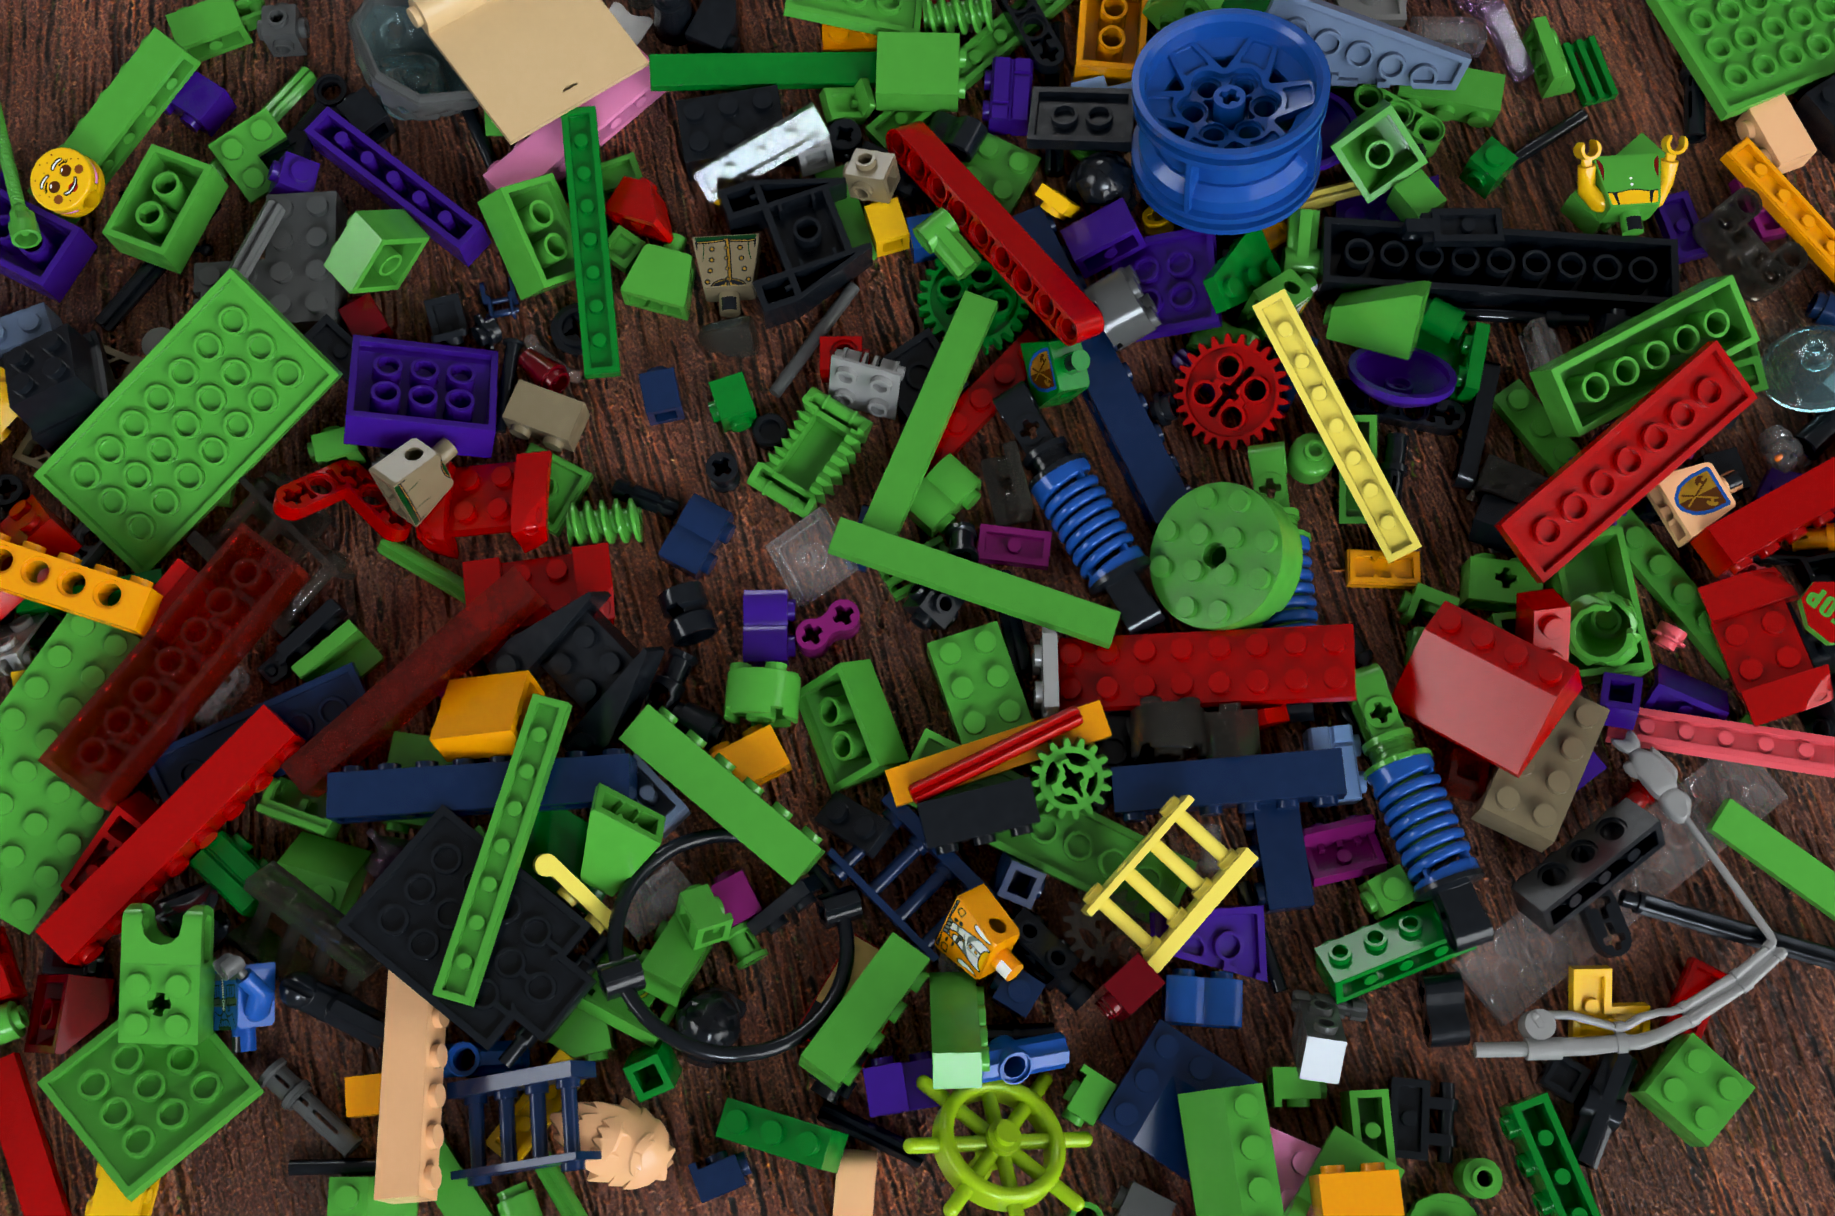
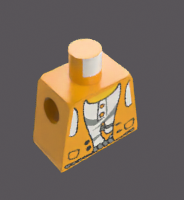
M983 883L958 895L934 945L974 979L980 980L997 971L1008 982L1014 979L1024 966L1011 952L1020 936L1019 928L988 887Z

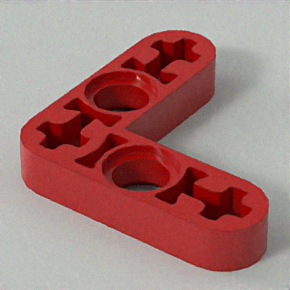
M344 459L280 486L275 493L272 504L273 511L277 516L288 521L300 520L345 500L380 536L388 541H405L412 528V524L392 511L371 474L361 464L353 460ZM311 486H322L329 491V493H316L311 489ZM363 497H374L381 504H369L364 501Z

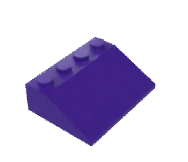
M353 334L344 444L397 449L411 438H417L432 448L444 437L456 447L457 455L491 458L496 432L499 351Z

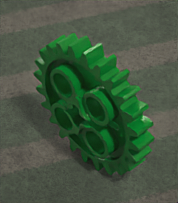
M973 247V250L982 259L981 264L968 277L959 281L936 258L934 260L935 270H925V278L928 281H920V291L923 293L917 294V304L922 305L919 307V317L926 318L923 321V328H934L932 334L937 339L945 337L966 290L998 301L999 304L1006 307L1005 310L996 312L981 346L985 356L989 354V346L992 344L1001 351L1002 339L1013 343V331L1022 333L1024 324L1021 321H1028L1029 311L1026 308H1029L1027 303L983 255L979 254L975 247ZM978 275H984L989 280L979 283L973 278ZM947 290H953L959 295L954 298H947L942 293ZM946 312H954V313L951 314V315H948Z

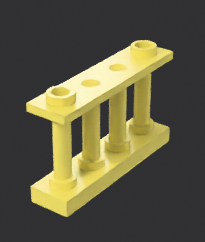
M1189 794L1181 795L1179 799L1174 795L1164 804L1159 811L1163 817L1103 885L1097 882L1089 889L1082 899L1086 904L1080 910L1086 916L1092 917L1099 909L1141 948L1140 953L1143 955V959L1157 974L1259 859L1247 847H1238L1236 851L1233 848L1228 850L1186 811L1195 800ZM1175 822L1218 861L1217 866L1220 869L1211 879L1208 877L1203 879L1160 840ZM1149 851L1193 890L1191 894L1195 898L1185 909L1182 906L1177 908L1135 869ZM1124 880L1167 919L1166 924L1169 927L1160 938L1156 935L1151 937L1109 898Z

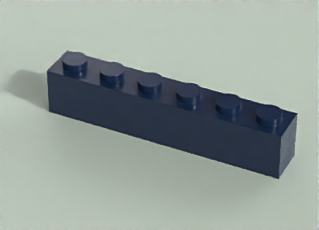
M1342 748L1111 767L1115 817H1123L1124 823L1146 821V815L1160 814V809L1174 795L1179 799L1181 795L1189 794L1195 800L1186 811H1199L1200 816L1210 817L1222 815V809L1238 808V813L1241 814L1260 812L1261 806L1276 805L1277 810H1293L1300 808L1299 803L1315 801V807H1331L1338 805V799H1344L1347 794Z

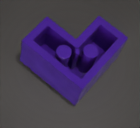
M932 1051L909 1054L910 1062L894 1063L893 1056L870 1059L871 1067L862 1069L871 1118L940 1106L916 1086V1080L920 1075H927L933 1079Z

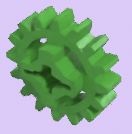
M1064 735L1059 746L1052 740H1049L1048 747L1050 751L1045 753L1037 750L1036 754L1041 759L1040 764L1034 763L1029 766L1033 772L1037 773V777L1030 778L1032 787H1039L1034 793L1036 801L1046 798L1043 809L1049 812L1054 807H1057L1056 815L1061 819L1065 816L1066 811H1070L1074 819H1079V810L1085 809L1090 815L1093 814L1091 804L1094 801L1101 805L1105 803L1100 796L1101 790L1111 791L1112 788L1104 781V778L1113 775L1109 768H1102V765L1108 761L1105 754L1094 756L1098 746L1092 742L1084 748L1085 741L1080 736L1077 737L1074 744H1071L1069 738ZM1078 753L1087 758L1075 761L1068 759L1065 754ZM1053 762L1055 764L1053 774L1046 779L1047 769ZM1063 764L1075 774L1077 791L1065 781L1066 771L1063 768ZM1095 775L1093 786L1091 790L1087 792L1086 788L1088 785L1089 778ZM1062 794L1073 796L1076 801H1062L1054 796L1058 797Z

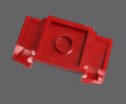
M551 451L516 454L515 462L456 467L451 461L448 462L445 466L454 481L453 486L421 524L415 527L417 538L429 551L454 559L459 557L455 537L511 532V535L522 547L524 553L548 541L549 534L548 501L552 463Z
M608 542L572 547V554L507 563H501L499 557L462 562L465 602L473 638L484 651L497 653L505 642L510 639L511 634L520 633L588 592L608 591L611 594L599 611L614 625V592Z
M1772 567L1748 571L1697 588L1708 615L1709 629L1736 694L1740 696L1741 701H1744L1754 727L1832 701L1834 694L1829 664L1816 668L1813 667L1786 604L1787 602L1799 600V594L1777 568Z

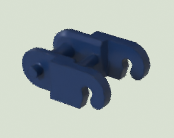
M510 276L508 277L510 291H508V296L491 299L486 293L485 283H479L483 306L486 311H489L486 317L491 316L496 321V318L512 315L514 320L517 319V313L520 312L519 307L515 308V305L520 303L518 293ZM509 301L510 308L494 311V304Z

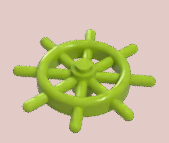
M1040 1073L1030 1088L1020 1083L1010 1085L1003 1080L982 1083V1088L955 1089L951 1094L945 1089H933V1079L927 1075H920L917 1078V1088L940 1105L941 1108L933 1123L932 1137L907 1138L903 1142V1149L907 1154L934 1153L941 1172L955 1189L943 1207L945 1216H957L968 1200L986 1209L1008 1212L1009 1216H1025L1024 1209L1040 1202L1049 1192L1075 1212H1079L1084 1208V1199L1059 1178L1065 1165L1066 1148L1089 1147L1093 1143V1136L1087 1131L1063 1132L1056 1115L1042 1099L1053 1081L1050 1073ZM982 1101L986 1121L969 1109L967 1105ZM998 1103L1014 1109L1007 1119H1002ZM955 1118L976 1135L954 1136ZM1027 1119L1037 1133L1021 1134L1019 1129ZM1043 1149V1166L1023 1150ZM960 1152H975V1156L967 1164ZM1013 1164L1035 1181L1018 1187ZM994 1170H998L1001 1185L988 1181Z

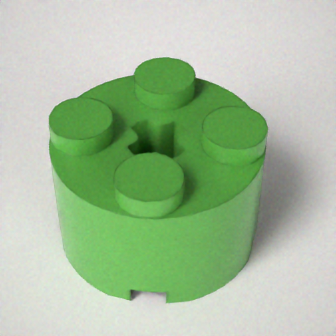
M744 662L730 663V669L727 672L723 718L730 723L740 725V718L751 722V727L757 724H762L763 727L771 724L772 728L790 727L791 722L797 724L801 677L796 672L787 671V664L782 662H766L765 667H752L751 664Z

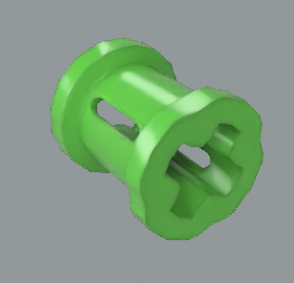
M750 920L731 928L729 938L723 940L724 942H729L738 960L736 964L738 970H743L757 963L769 954L767 949L761 948L756 936L747 927L746 923Z

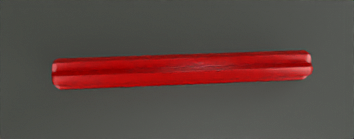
M1076 706L1064 709L910 784L908 787L909 794L915 804L924 802L1080 726L1083 723V717Z

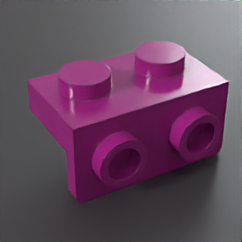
M1373 814L1363 816L1352 815L1341 821L1327 824L1316 823L1302 829L1313 887L1386 871L1387 860L1374 832L1376 820Z

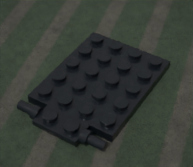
M442 804L336 926L487 1051L493 1048L515 1020L520 1023V1027L514 1033L516 1038L498 1058L499 1061L510 1069L528 1047L532 1049L539 1040L546 1045L597 983L591 976L597 970L596 964L608 951L607 937L601 934L584 955L580 953L574 961L570 960L568 956L591 930L592 925L520 867L474 1007L433 996L432 993L484 841L483 836Z

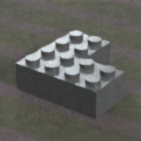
M337 191L266 195V201L271 199L279 202L286 209V212L265 248V259L258 260L248 281L303 335L326 314L347 332V325L338 311L339 308L347 303V290L324 267V263L331 253V247L338 241L347 226V207ZM232 261L194 263L193 292L199 299H193V306L225 274Z

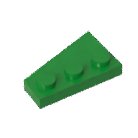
M1262 230L1245 233L1235 239L1229 246L1230 250L1226 256L1218 260L1203 280L1216 314L1247 301L1255 289L1281 274L1280 267L1274 260Z

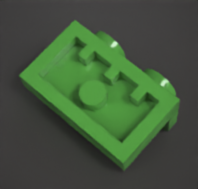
M1546 16L1533 18L1521 41L1541 98L1544 99L1573 92L1575 83L1556 31L1550 28Z

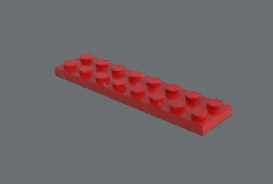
M1717 340L1708 341L1494 526L1536 583H1545L1750 406L1758 397Z
M1353 624L1116 635L1113 637L1109 649L1077 638H1059L1060 706L1058 712L1071 706L1079 707L1100 700L1104 711L1357 701L1355 633Z

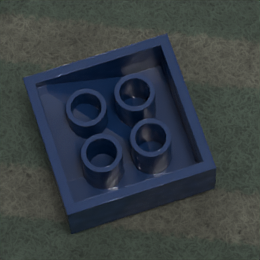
M1159 1019L1154 1022L1096 1122L1190 1183L1177 1094L1256 1084L1258 1082Z

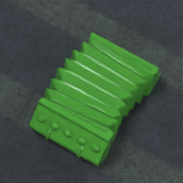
M814 386L801 399L803 411L796 410L798 420H793L794 429L787 428L789 438H781L782 447L774 446L775 454L768 453L770 462H757L747 480V484L760 491L763 496H768L786 507L789 512H794L805 520H809L817 515V502L826 504L825 494L834 495L833 484L843 485L842 474L850 475L849 464H856L855 453H861V443H866L873 426V422L860 415L858 411L850 409L832 398L830 394L827 395Z

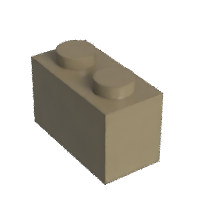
M521 379L518 380L502 415L512 435L524 440H529L530 437L541 440L545 447L557 452H561L562 449L571 452L575 451L590 417L585 402Z

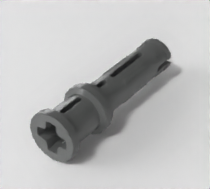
M284 1057L276 1060L258 1079L257 1083L261 1088L267 1087L282 1101L281 1107L284 1110L292 1111L294 1109L317 1133L335 1147L345 1159L349 1157L359 1147L363 1139L357 1136L351 1128L311 1092V1083L307 1079L301 1080L287 1067L288 1061ZM281 1078L290 1086V1088L287 1089L278 1080ZM304 1100L309 1104L308 1107L302 1103ZM315 1113H319L338 1131V1134L329 1129Z

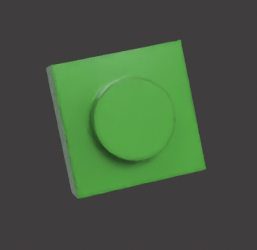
M618 225L608 237L610 262L628 275L643 246L647 243Z

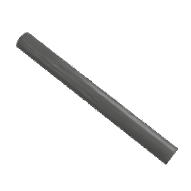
M848 282L768 390L773 396L777 398L782 396L820 345V336H826L858 294L860 288L855 283Z

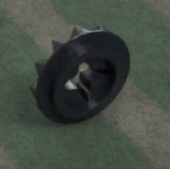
M573 303L563 307L555 315L551 323V336L554 344L563 354H572L577 358L583 354L581 338L577 334L570 335L575 332L573 321L576 320L580 324L578 303Z

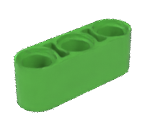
M1361 84L1355 89L1349 105L1357 117L1382 99H1385L1393 106L1416 144H1424L1427 150L1425 158L1428 159L1435 154L1445 134V125L1439 118L1384 88H1376L1375 84ZM1360 103H1366L1371 107H1365ZM1421 135L1428 136L1431 140H1426Z

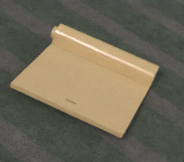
M408 0L409 8L406 9V12L412 24L416 28L422 27L510 145L649 66L647 58L602 0Z

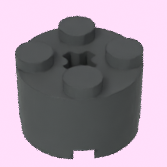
M1131 265L1125 268H1118L1084 289L1085 295L1092 302H1096V307L1100 310L1104 319L1103 330L1114 346L1117 345L1119 351L1155 331L1162 324L1156 313L1158 310L1148 293L1143 294L1139 286L1140 280Z

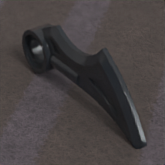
M326 74L316 81L313 92L317 101L286 135L288 138L286 141L260 157L268 169H270L273 160L279 161L286 151L311 160L313 145L304 130L327 106L342 117L337 105L351 91L341 76ZM338 86L341 88V93L336 99L327 100L324 98V93L329 87Z

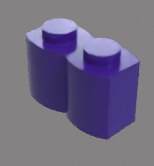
M788 589L744 590V663H749L752 667H765L766 662L774 661L782 662L789 666V657H796V635H789L790 621H796V599H789Z

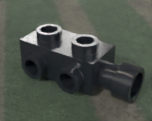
M1026 907L1015 916L1008 912L1007 914L1020 931V936L1016 941L1019 944V949L1013 948L1011 952L1024 965L1023 967L1029 971L1031 976L1044 983L1048 991L1056 987L1066 997L1064 1001L1074 1011H1077L1096 990L1085 978L1081 980L1072 972L1081 959L1074 954V950L1069 943L1057 938L1046 927L1044 920L1038 914L1030 912ZM1038 965H1042L1047 970V976L1040 974Z

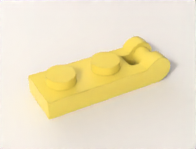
M547 853L535 856L532 862L534 872L540 876H550L561 887L556 893L572 908L578 903L586 910L588 914L584 919L592 925L594 930L599 934L604 930L608 932L612 911L555 856Z

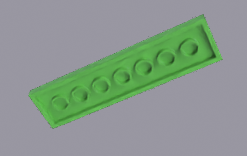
M925 728L909 762L960 745ZM1010 770L940 793L926 801L1025 777ZM1032 787L1034 793L1039 789V787ZM1062 795L1054 796L1062 801H1072ZM1045 798L1036 801L1041 822L1032 825L1033 833L1012 838L1010 831L995 834L996 842L989 843L988 845L1043 870L1046 874L1087 893L1097 882L1103 885L1145 836L1094 811L1090 815L1085 809L1079 810V819H1074L1070 811H1066L1063 819L1058 818L1056 815L1057 807H1054L1049 812L1043 809ZM914 802L908 804L917 809V804ZM1149 851L1135 869L1178 907L1188 885ZM1175 852L1195 871L1197 862ZM1125 880L1109 897L1126 914L1150 925L1149 911H1158Z

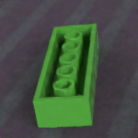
M1731 274L1708 278L1530 371L1529 374L1557 438L1580 437L1628 411L1708 341L1717 340L1730 357L1760 341V338L1735 278Z

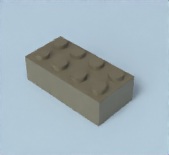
M1577 695L1519 778L1495 765L1493 766L1470 819L1541 853L1545 851L1557 838L1610 709Z

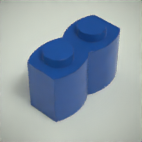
M1175 968L1172 969V975H1165L1162 978L1166 983L1162 986L1161 1020L1167 1024L1218 1029H1239L1242 1027L1243 980L1233 979L1232 972L1211 971L1210 978L1195 976V970Z

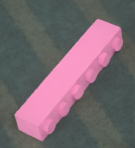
M641 50V52L649 61V57ZM649 66L578 107H596L599 144L601 147L666 91H651ZM561 117L538 129L528 138L518 141L510 153L489 166L483 177L491 193L501 187L550 173L554 174L557 183L566 177Z

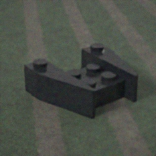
M845 178L749 180L718 190L721 212L730 235L750 234L766 228L782 268V272L752 282L755 301L766 329L801 318L873 265L871 242L852 248L834 203L847 198Z
M608 591L588 592L511 637L485 666L492 674L529 670L536 681L547 671L587 713L560 745L567 752L585 751L588 752V756L602 755V751L605 749H620L624 743L619 740V737L638 716L665 653V649L662 646L643 648L640 652L599 611L611 596Z

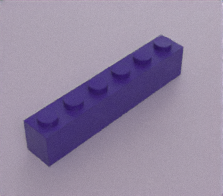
M327 106L304 130L317 152L390 208L404 209L433 241L467 267L492 243L481 222Z

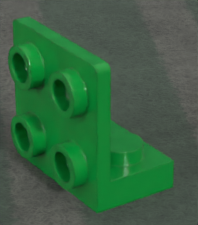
M1476 322L1469 334L1464 333L1458 341L1452 338L1449 344L1420 330L1416 348L1440 357L1456 372L1457 384L1455 390L1446 399L1469 405L1478 393L1489 339L1490 324Z

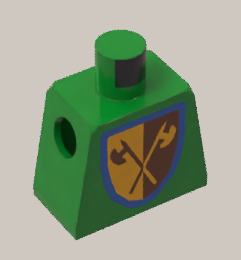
M1050 338L1020 344L1030 391L1036 399L1039 409L1067 404L1089 388L1090 380L1087 368L1090 365V357L1083 350L1081 342L1067 346L1059 338Z

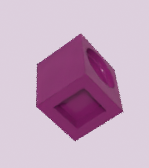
M730 869L713 879L715 884L710 886L714 897L718 896L721 899L725 914L731 912L734 918L731 928L751 920L763 910L743 870L735 873L734 869Z

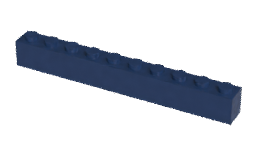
M1040 205L1012 216L1085 294L1084 289L1087 286L1084 278L1080 273L1075 274L1071 266L1072 257L1065 244L1060 245L1056 237L1057 228L1053 218L1050 215L1045 216ZM1047 326L1052 338H1058ZM1103 330L1100 335L1081 342L1083 350L1090 357V365L1087 368L1090 385L1081 395L1153 535L1170 507L1179 498L1191 491L1192 488L1188 484H1183L1179 476L1181 470L1176 457L1172 453H1167L1163 445L1165 439L1158 423L1151 422L1147 414L1149 407L1144 395L1141 392L1137 393L1131 383L1133 382V375L1126 362L1121 363L1116 354L1118 351L1117 345L1114 346Z

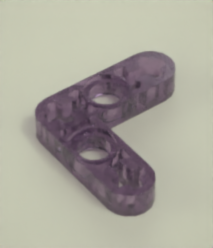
M1454 0L1459 8L1485 24L1505 69L1516 83H1521L1535 73L1513 20L1502 0Z

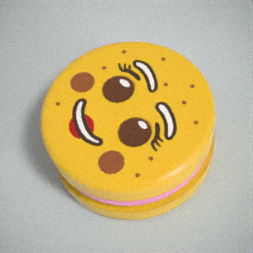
M59 147L49 150L37 160L31 172L30 186L34 198L46 209L66 218H79L91 213L101 202L105 191V178L101 168L94 160L74 149Z

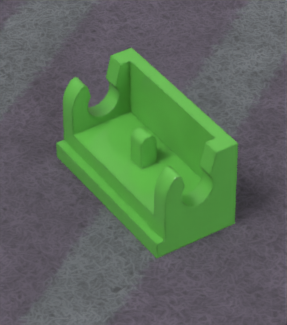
M281 776L279 779L273 777V781L266 788L260 803H258L255 811L267 817L334 841L342 824L326 818L327 793Z

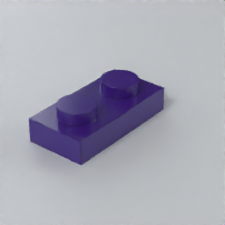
M1688 191L1669 194L1664 204L1653 213L1663 238L1678 239L1679 264L1706 258L1712 251Z

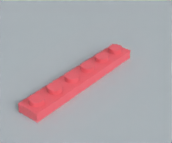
M1642 707L1639 709V714L1632 730L1639 738L1641 748L1650 749V747H1654L1658 751L1835 778V737L1760 725L1754 727L1753 724ZM1606 726L1605 742L1611 743V738L1625 739L1629 729Z

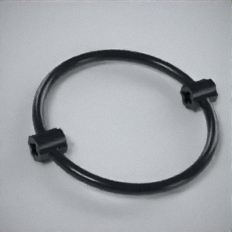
M724 827L692 832L678 837L655 850L633 876L625 881L620 889L609 919L607 933L609 962L597 966L602 993L607 1001L622 997L632 1014L648 1031L664 1043L694 1057L719 1062H749L786 1052L816 1033L845 995L854 965L855 945L851 921L860 919L863 915L861 898L857 889H854L852 885L838 889L831 877L818 863L808 872L809 876L816 874L824 885L820 889L823 894L816 896L817 915L821 925L823 924L826 929L837 926L840 949L837 971L831 988L817 1010L806 1021L783 1036L754 1045L723 1046L693 1039L667 1025L644 1003L637 992L646 987L642 965L635 954L624 957L623 932L628 909L638 889L654 870L670 858L698 846L714 843H741Z

